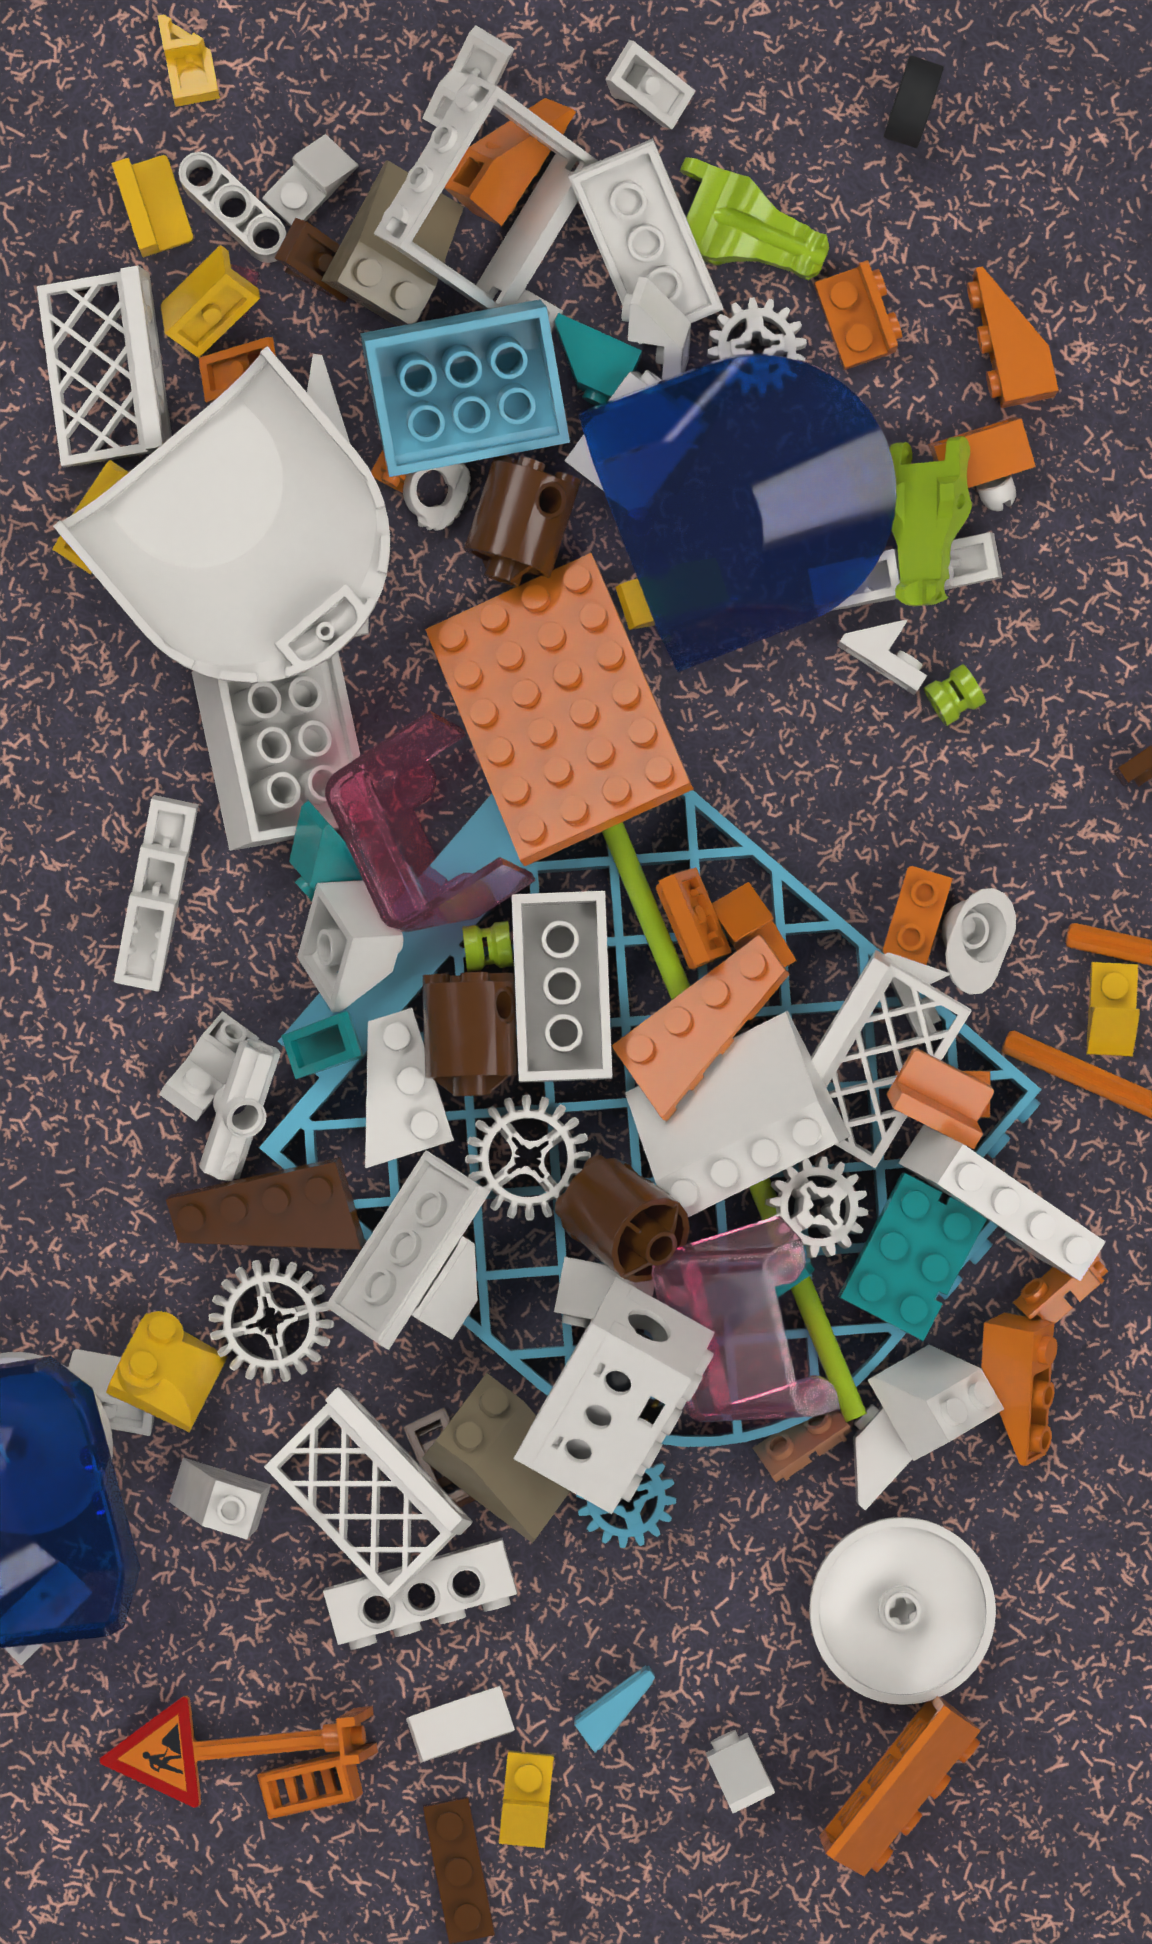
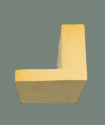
M166 155L133 165L129 157L111 163L142 257L193 241L192 230L169 159Z
M218 246L161 303L164 334L198 358L260 299L259 289L231 269L229 251L223 246Z

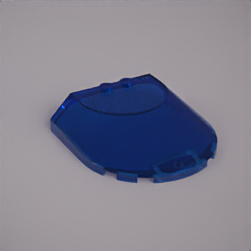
M764 353L725 357L586 409L578 415L593 465L659 635L677 672L805 624L826 614L840 605L858 589L874 569L885 549L893 525L897 498L895 469L888 442L876 418L862 399L833 377L832 374L813 364L799 359L794 360Z
M52 1356L0 1364V1648L107 1637L123 1629L125 1626L141 1567L93 1388Z

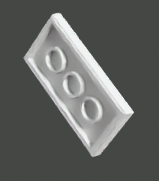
M653 138L568 174L570 183L622 305L625 295L633 294L638 278L645 277L691 323L724 310Z
M425 1150L325 1307L389 1350L490 1191Z

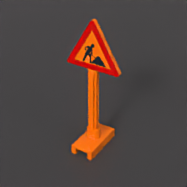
M183 1696L100 1757L99 1762L193 1808H197L201 1805L197 1766L198 1761L324 1749L326 1753L340 1751L341 1766L360 1764L378 1752L377 1743L365 1744V1727L361 1726V1722L374 1715L373 1706L353 1708L336 1718V1723L324 1724L322 1729L197 1741L194 1738L190 1698Z

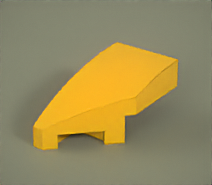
M164 14L158 15L175 107L220 99L212 53L210 49L205 47L204 39L194 32L191 35L173 24L172 19Z

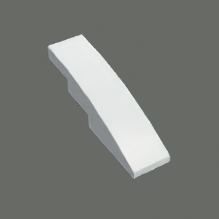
M987 532L953 540L948 567L950 578L945 581L944 590L1002 578L994 533ZM896 549L806 568L814 613L897 599L895 598V588L900 583L898 550Z
M156 795L151 799L133 890L129 896L114 978L115 983L157 992L160 990L199 804Z

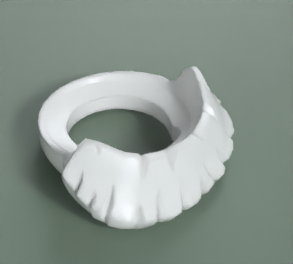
M461 463L408 473L406 475L403 485V496L409 510L417 516L418 526L426 527L427 530L434 529L438 531L451 525L454 522V518L460 516V510H463V504L467 502V494L470 492V472ZM436 470L443 476L445 483L448 485V493L441 505L427 507L418 499L417 484L424 473Z

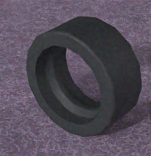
M909 56L883 135L884 138L918 148L944 66L915 56Z

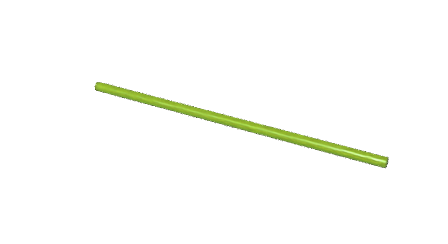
M623 822L602 831L669 996L673 1000L689 988L690 983ZM770 1177L750 1186V1192L779 1262H804L800 1250L795 1253L789 1251L792 1242L791 1238L788 1237L779 1241L775 1238L782 1229L780 1224H768L767 1222L769 1217L776 1214V1208L766 1205V1199L777 1197L775 1190L771 1187ZM808 1276L792 1287L791 1291L844 1420L848 1422L867 1414L813 1281Z

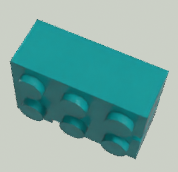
M901 1173L837 1297L924 1341L943 1303L935 1300L938 1292L948 1295L987 1218L952 1197H946L944 1203L938 1201L942 1194L941 1191L906 1173Z

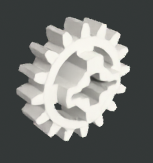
M750 298L748 309L742 310L736 302L731 305L733 317L728 318L722 314L717 317V322L722 331L710 330L709 339L718 343V346L712 347L707 351L708 358L719 359V363L713 367L712 372L714 376L726 373L727 378L724 388L727 390L735 383L741 385L740 397L745 398L750 388L756 389L759 399H764L766 387L770 386L777 394L782 393L783 385L781 380L783 378L793 383L797 379V374L791 368L792 365L803 366L805 358L796 353V350H801L807 345L806 339L795 338V334L802 327L801 322L797 321L789 324L786 320L790 309L786 307L779 313L774 312V301L772 299H768L764 308H758L755 298ZM763 320L774 324L783 334H773L764 326ZM745 322L746 330L741 337L727 342L733 329ZM757 338L760 340L761 346H769V348L764 349L761 358H755L752 350H745V348L750 347L751 339ZM787 355L783 365L776 372L768 375V365L772 360ZM731 362H741L750 370L751 377L740 373Z
M822 1156L817 1158L815 1167H812L811 1162L807 1158L799 1162V1172L793 1167L783 1170V1174L787 1179L786 1182L780 1180L772 1181L771 1187L778 1192V1197L766 1199V1205L776 1208V1214L769 1217L767 1222L768 1224H780L782 1229L775 1238L778 1241L788 1237L791 1238L792 1242L789 1251L792 1253L798 1252L803 1246H806L807 1258H815L819 1252V1247H821L826 1257L833 1256L836 1252L835 1243L843 1249L849 1248L852 1243L847 1234H861L864 1229L856 1223V1218L868 1215L869 1210L858 1207V1200L866 1197L867 1193L866 1191H854L852 1186L859 1177L857 1174L844 1177L842 1175L844 1163L838 1162L829 1169L827 1157ZM807 1177H823L833 1183L826 1188L817 1187ZM790 1194L795 1199L794 1213L789 1216L788 1212ZM821 1198L825 1203L820 1209L823 1215L812 1216L809 1212L813 1207L812 1200ZM843 1199H845L846 1204L844 1220L839 1216L840 1203ZM808 1227H815L827 1237L812 1238L801 1232Z

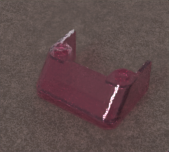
M428 711L336 771L329 778L325 788V798L380 918L387 926L400 932H412L475 919L511 897L512 894L517 893L536 881L531 872L501 857H498L475 873H462L450 881H447L446 877L430 866L436 859V855L414 809L427 801L432 796L436 787V774L429 759L466 736L463 728L432 711Z

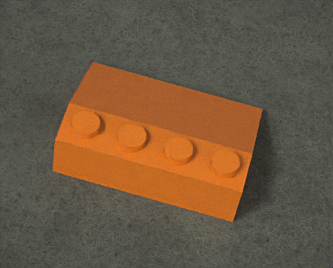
M936 1696L935 1699L925 1702L819 1835L825 1853L833 1860L864 1877L871 1868L878 1872L891 1857L894 1850L889 1845L900 1832L905 1836L908 1835L921 1819L923 1814L918 1809L928 1796L935 1800L951 1781V1777L947 1773L956 1761L960 1760L962 1763H965L980 1744V1741L975 1737L981 1730L942 1697Z

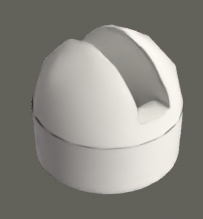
M1011 475L976 486L981 501L988 509L993 511H1002L1003 503L1011 506L1016 498V488Z

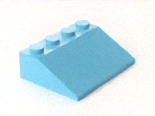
M541 299L360 333L389 477L570 443L547 306Z

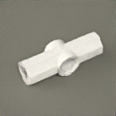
M249 1038L239 1042L227 1082L214 1096L213 1106L216 1116L199 1165L204 1173L226 1181L240 1178L253 1136L261 1131L266 1123V1112L263 1105L281 1054L276 1047L270 1046L263 1041ZM246 1105L241 1113L233 1115L238 1107Z

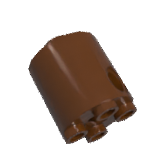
M504 455L494 457L464 551L482 559L486 568L484 576L500 583L519 587L523 574L550 578L573 510L581 479L562 472H556L555 476L543 472L545 464L531 458L519 456L518 460Z
M488 972L460 973L459 976H450V974L423 975L425 1078L435 1080L451 1092L453 1096L490 1095L509 1076H517L514 973L488 974Z
M601 1155L589 1158L585 1162L583 1169L571 1180L565 1193L557 1199L555 1204V1213L561 1218L562 1227L569 1236L584 1244L596 1258L621 1278L634 1283L650 1281L664 1274L678 1260L687 1243L690 1226L688 1214L681 1204L653 1182L638 1175L628 1163L616 1158L606 1159Z

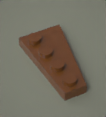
M340 1157L171 1194L166 1199L178 1243L362 1249L366 1243Z

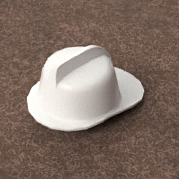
M994 888L980 889L970 895L967 900L952 906L942 923V938L946 947V968L948 973L951 974L952 982L958 989L970 995L983 993L992 986L998 976L1016 930V914L1012 902L1005 893Z

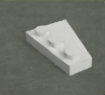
M413 1008L368 1021L365 1168L454 1141L436 1081L425 1078V1048Z

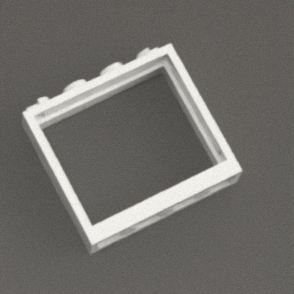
M469 74L463 86L458 90L453 103L439 126L433 131L431 139L418 161L409 171L404 184L392 204L384 212L382 220L373 234L479 307L486 310L513 305L517 303L578 202L568 174L572 173L571 170L576 161L579 162V165L575 171L596 163L598 160L498 86L473 74ZM494 108L556 154L475 285L415 244L412 240L491 109ZM498 290L502 291L496 302H494L493 298Z

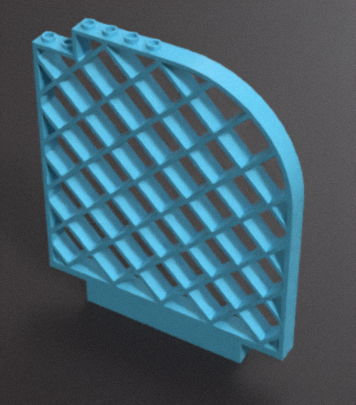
M694 790L680 795L685 805L688 851L636 854L640 865L689 862V869L697 867L700 874L699 862L752 858L770 874L774 923L785 942L786 935L838 932L856 948L859 978L875 950L881 951ZM491 794L389 912L403 934V947L397 955L393 972L341 1011H348L350 1013L364 1057L367 1055L368 1021L405 1010L423 990V975L437 974L450 957L455 962V976L465 973V948L460 947L464 942L462 927L478 926L525 871L529 874L530 894L539 893V873L609 868L614 937H607V949L615 948L620 1018H610V1029L621 1028V1035L624 1037L631 1031V1027H637L651 1015L630 1017L625 947L649 945L645 935L624 936L619 872L609 848L608 857L536 861L524 867L519 860L494 796ZM695 810L738 847L698 850ZM782 885L824 921L785 924ZM669 933L673 944L678 943L675 934ZM512 944V956H514V944ZM488 946L484 947L485 957L489 956ZM707 964L697 968L699 980L707 974ZM788 976L779 987L780 1006L762 1007L754 1018L775 1017L786 1011L789 1012L791 1018L792 1015L838 1012L844 1001L791 1005ZM919 992L921 999L926 997L925 995ZM319 993L284 1034L341 1012L332 1013ZM897 997L886 998L888 1008L902 1007ZM880 1000L875 1009H882ZM942 1005L935 1006L942 1021L943 1030H948L956 1015ZM865 1023L862 1028L863 1043L865 1049L875 1047L874 1023ZM964 1023L957 1035L998 1070L990 1071V1081L1010 1080L1024 1092L974 1150L981 1157L988 1154L993 1159L1010 1140V1137L1005 1132L1012 1123L1018 1119L1023 1124L1038 1108L1040 1102L1035 1097L1042 1089ZM420 1032L424 1043V1032ZM281 1037V1038L278 1040V1042H279L282 1046H284V1043H283V1040H282V1037ZM955 1038L945 1054V1063L958 1069ZM876 1054L867 1056L873 1081L878 1080ZM363 1058L315 1073L319 1079L259 1148L283 1169L297 1167V1165L282 1152L302 1129L305 1132L307 1164L318 1162L316 1131L366 1127V1118L313 1121L311 1119ZM624 1065L625 1089L627 1092L635 1088V1081ZM867 1079L864 1081L840 1082L841 1088L866 1083ZM544 1082L545 1097L549 1099L546 1113L551 1115L554 1114L560 1104L566 1107L565 1112L627 1108L631 1167L638 1175L642 1176L639 1134L627 1098L555 1103L554 1082ZM834 1083L828 1084V1091L835 1090ZM892 1084L875 1088L878 1101L879 1089H888L891 1087ZM867 1090L869 1115L875 1114L870 1091ZM464 1096L465 1110L445 1112L448 1121L466 1120L467 1140L469 1137L477 1138L476 1119L492 1118L488 1113L489 1108L475 1109L474 1096ZM531 1105L530 1109L538 1110L539 1105ZM514 1106L515 1110L523 1109V1106ZM506 1107L496 1108L501 1117L508 1113ZM877 1121L870 1122L872 1153L882 1139ZM548 1124V1133H549V1132H551L554 1128H553L551 1125ZM468 1144L469 1155H478V1147ZM557 1144L549 1151L551 1177L558 1184L561 1177ZM883 1155L876 1168L865 1162L844 1163L843 1172L873 1170L878 1219L887 1202L885 1169L904 1168L898 1164L901 1159L884 1160ZM398 1158L388 1161L390 1197L353 1200L356 1209L391 1205L400 1191ZM479 1163L469 1164L470 1174L480 1171ZM799 1163L792 1166L797 1172H799ZM828 1164V1168L831 1169L835 1164ZM781 1171L771 1176L770 1178L785 1176L783 1174V1171ZM652 1177V1178H645V1179L650 1180L651 1182H653V1183L656 1185L655 1180H654V1177ZM542 1186L504 1188L506 1191L517 1196L542 1195L546 1193ZM491 1191L486 1199L496 1198L497 1195ZM553 1199L558 1265L487 1271L483 1211L481 1206L473 1218L477 1262L476 1279L478 1281L481 1324L470 1314L463 1324L536 1388L548 1396L553 1385L522 1359L565 1356L566 1365L577 1346L573 1345L572 1325L562 1323L564 1346L510 1350L491 1333L488 1280L559 1275L560 1283L564 1257H566V1244L561 1218L555 1213L556 1199ZM724 1199L715 1204L718 1253L680 1256L672 1266L719 1263L721 1276L730 1273L729 1262L778 1259L774 1249L729 1253ZM359 1219L364 1239L367 1241L373 1230ZM987 1219L963 1266L968 1260L974 1265L977 1264L993 1244L987 1238L998 1227L996 1224ZM808 1228L804 1229L801 1233L809 1236ZM865 1242L852 1243L846 1249L837 1244L835 1245V1254L859 1253ZM803 1246L800 1249L804 1262L811 1263L810 1258H807L806 1246ZM819 1247L817 1256L825 1255L821 1247ZM958 1275L948 1295L938 1292L936 1298L940 1295L943 1299H947L963 1279ZM723 1313L724 1334H714L709 1345L725 1344L732 1432L713 1435L670 1433L669 1436L666 1435L662 1444L680 1447H709L748 1442L779 1433L805 1422L834 1405L837 1400L833 1391L821 1398L818 1354L805 1323V1328L735 1333L734 1327ZM887 1322L831 1326L835 1336L878 1332L889 1333L874 1353L851 1375L856 1387L884 1360L906 1334V1332ZM644 1330V1334L653 1340L650 1332ZM805 1338L810 1405L774 1422L742 1430L736 1343Z

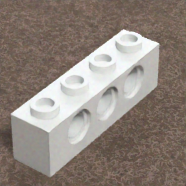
M503 1538L433 1557L392 1600L387 1599L367 1576L327 1587L323 1590L338 1645L349 1642L350 1650L377 1643L375 1635L393 1630L395 1637L422 1630L421 1621L438 1617L439 1624H445L465 1618L464 1609L482 1604L484 1612L508 1606L511 1604L509 1596L516 1595L517 1588ZM402 1566L379 1572V1574L390 1585L402 1573ZM464 1570L474 1572L480 1581L479 1589L471 1595L458 1593L453 1585V1578L457 1573ZM425 1583L431 1586L435 1592L433 1604L426 1608H419L413 1605L409 1599V1590L413 1585ZM372 1596L384 1597L390 1604L391 1611L389 1616L379 1621L369 1618L364 1609L365 1601Z

